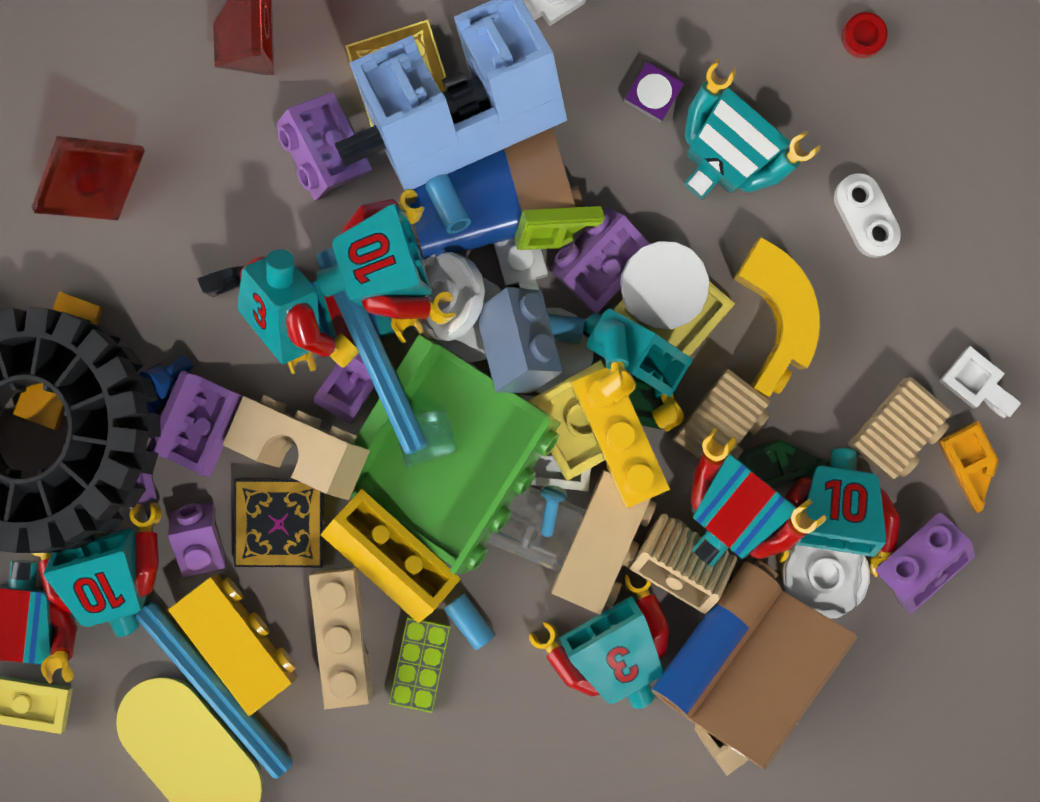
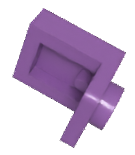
M360 354L344 368L336 364L313 401L350 425L375 389Z
M212 502L200 505L196 503L187 504L170 513L168 538L183 578L226 568V556L215 526L216 510Z

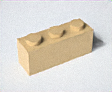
M602 470L550 589L551 594L601 615L604 606L613 607L622 585L615 580L622 565L630 567L639 543L633 541L639 525L647 527L657 503L648 499L630 508L625 507L610 473Z

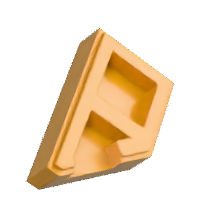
M973 421L939 439L937 444L972 511L978 513L984 509L986 493L991 477H994L999 459L979 421Z

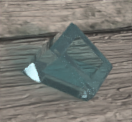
M445 410L424 412L415 416L427 441V446L423 450L408 455L403 451L400 444L406 468L449 455L457 450Z

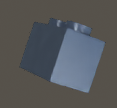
M506 287L483 304L477 320L495 392L531 394L563 372L542 290Z

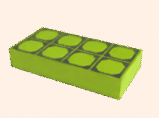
M411 616L407 617L389 704L429 713L433 712L451 625L425 619L417 623Z

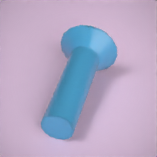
M555 485L546 486L541 490V495L546 499L540 533L545 537L553 535L559 502L567 498L566 491Z

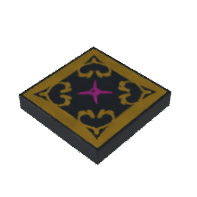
M234 479V567L322 568L323 537L321 533L323 532L324 493L295 479Z

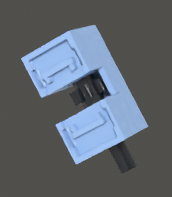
M491 0L454 16L471 79L467 80L464 72L461 73V71L441 80L445 88L444 91L440 92L418 51L412 35L350 62V67L373 126L334 143L344 166L346 167L385 150L404 191L424 185L438 175L451 173L567 121L553 51L523 0Z

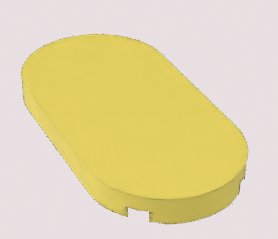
M154 677L137 684L125 695L119 706L116 719L119 739L126 751L170 802L261 801L263 779L258 763L189 683L177 678Z

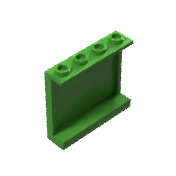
M418 335L395 373L426 438L427 446L417 453L406 454L379 398L357 434L354 443L370 450L351 497L353 498L363 489L431 552L452 566L450 572L455 575L468 573L469 570L475 571L485 559L488 553V548L485 547V544L493 532L499 533L508 522L512 514L508 507L517 493L522 495L530 487L536 475L532 469L540 456L546 457L555 447L560 436L556 431L561 422L517 393L495 392L492 377L437 341Z

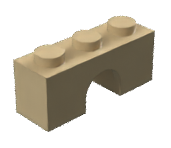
M263 395L260 402L243 396L223 446L257 462L280 468L287 451L296 444L298 448V462L291 478L325 494L346 500L350 499L370 450L354 444L357 435L333 425L330 432L319 428L322 422L321 419L297 410L295 417L285 413L287 404L269 396Z
M353 566L314 571L309 575L324 710L369 704L374 695L369 653L365 651L361 616L363 601L359 569Z

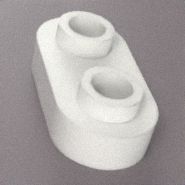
M861 173L849 175L842 180L835 189L834 203L857 249L862 254L872 258L883 257L891 253L899 244L901 231L877 182L872 177ZM854 188L864 190L866 194L864 202L859 203L853 199L852 191ZM878 226L884 229L886 237L883 242L876 241L873 238L872 230L874 227Z

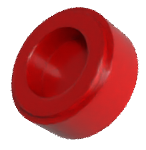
M861 12L851 17L845 24L841 35L842 44L850 55L861 59L870 58L884 47L888 37V30L881 17L871 12Z

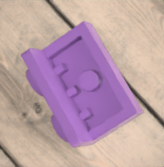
M184 370L181 371L177 381L171 387L169 399L160 417L161 437L151 438L147 450L158 452L160 457L167 458L200 475L211 477L223 450V442L243 395L206 378Z

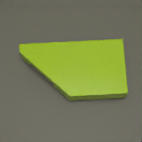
M602 207L523 210L514 237L517 250L561 248L574 240L573 233L586 226L597 227L602 224L605 219Z

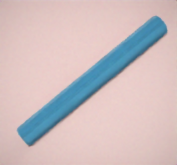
M333 247L323 250L317 255V261L321 270L337 264ZM346 290L333 295L403 451L410 455L423 450L427 446L426 438L369 313L364 308L350 301Z
M154 601L146 604L135 615L136 620L266 771L275 779L281 777L292 766V759L253 714L247 715L206 659L162 608Z

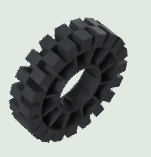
M28 307L27 312L16 308L0 311V417L5 406L15 394L26 392V387L31 385L43 384V390L56 393L65 408L64 414L68 420L67 439L62 447L60 456L47 470H38L37 476L31 478L21 477L22 471L11 469L4 461L0 452V551L11 553L61 552V549H77L94 542V533H109L124 520L118 511L121 507L135 508L146 490L145 487L137 482L140 473L153 474L159 453L147 450L148 438L161 437L160 415L149 413L147 409L148 403L158 400L152 381L149 378L138 376L137 371L144 365L131 348L118 345L120 337L103 326L91 323L90 320L49 308Z

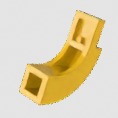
M761 237L752 246L733 280L763 298L771 308L775 318L776 338L773 348L750 385L764 397L768 398L772 392L779 395L792 375V372L787 369L789 364L799 370L808 368L818 343L820 314L814 289L801 267L787 253Z

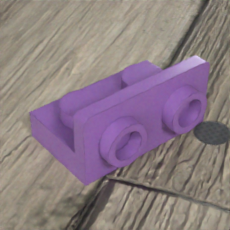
M333 92L288 108L277 122L279 142L286 151L290 152L297 166V176L305 190L310 191L315 201L323 198L331 189L367 176L371 172L372 168L367 158L345 167L334 143L354 135V132Z
M610 208L603 211L605 219L602 224L597 227L586 226L585 231L574 243L565 245L557 253L554 259L555 263L549 268V271L561 280L594 313H598L621 289V274L628 259L640 248L650 245L624 215Z
M938 513L876 569V572L894 591L898 603L912 615L976 556L972 541L944 514Z

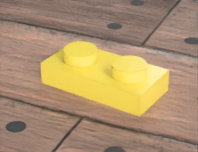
M0 676V724L62 734L66 731L73 688Z

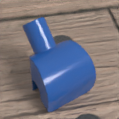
M184 354L180 355L166 367L159 363L140 372L138 375L151 379L158 399L147 404L149 413L157 414L165 408L171 387L177 381L180 372L183 370L188 372L193 368L192 363Z

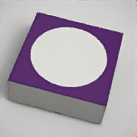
M646 62L625 97L624 102L661 124L684 83Z

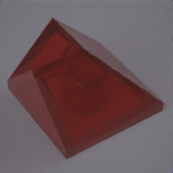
M227 0L213 23L215 67L261 75H274L272 0Z
M56 136L31 207L33 213L118 221L145 153L143 146Z

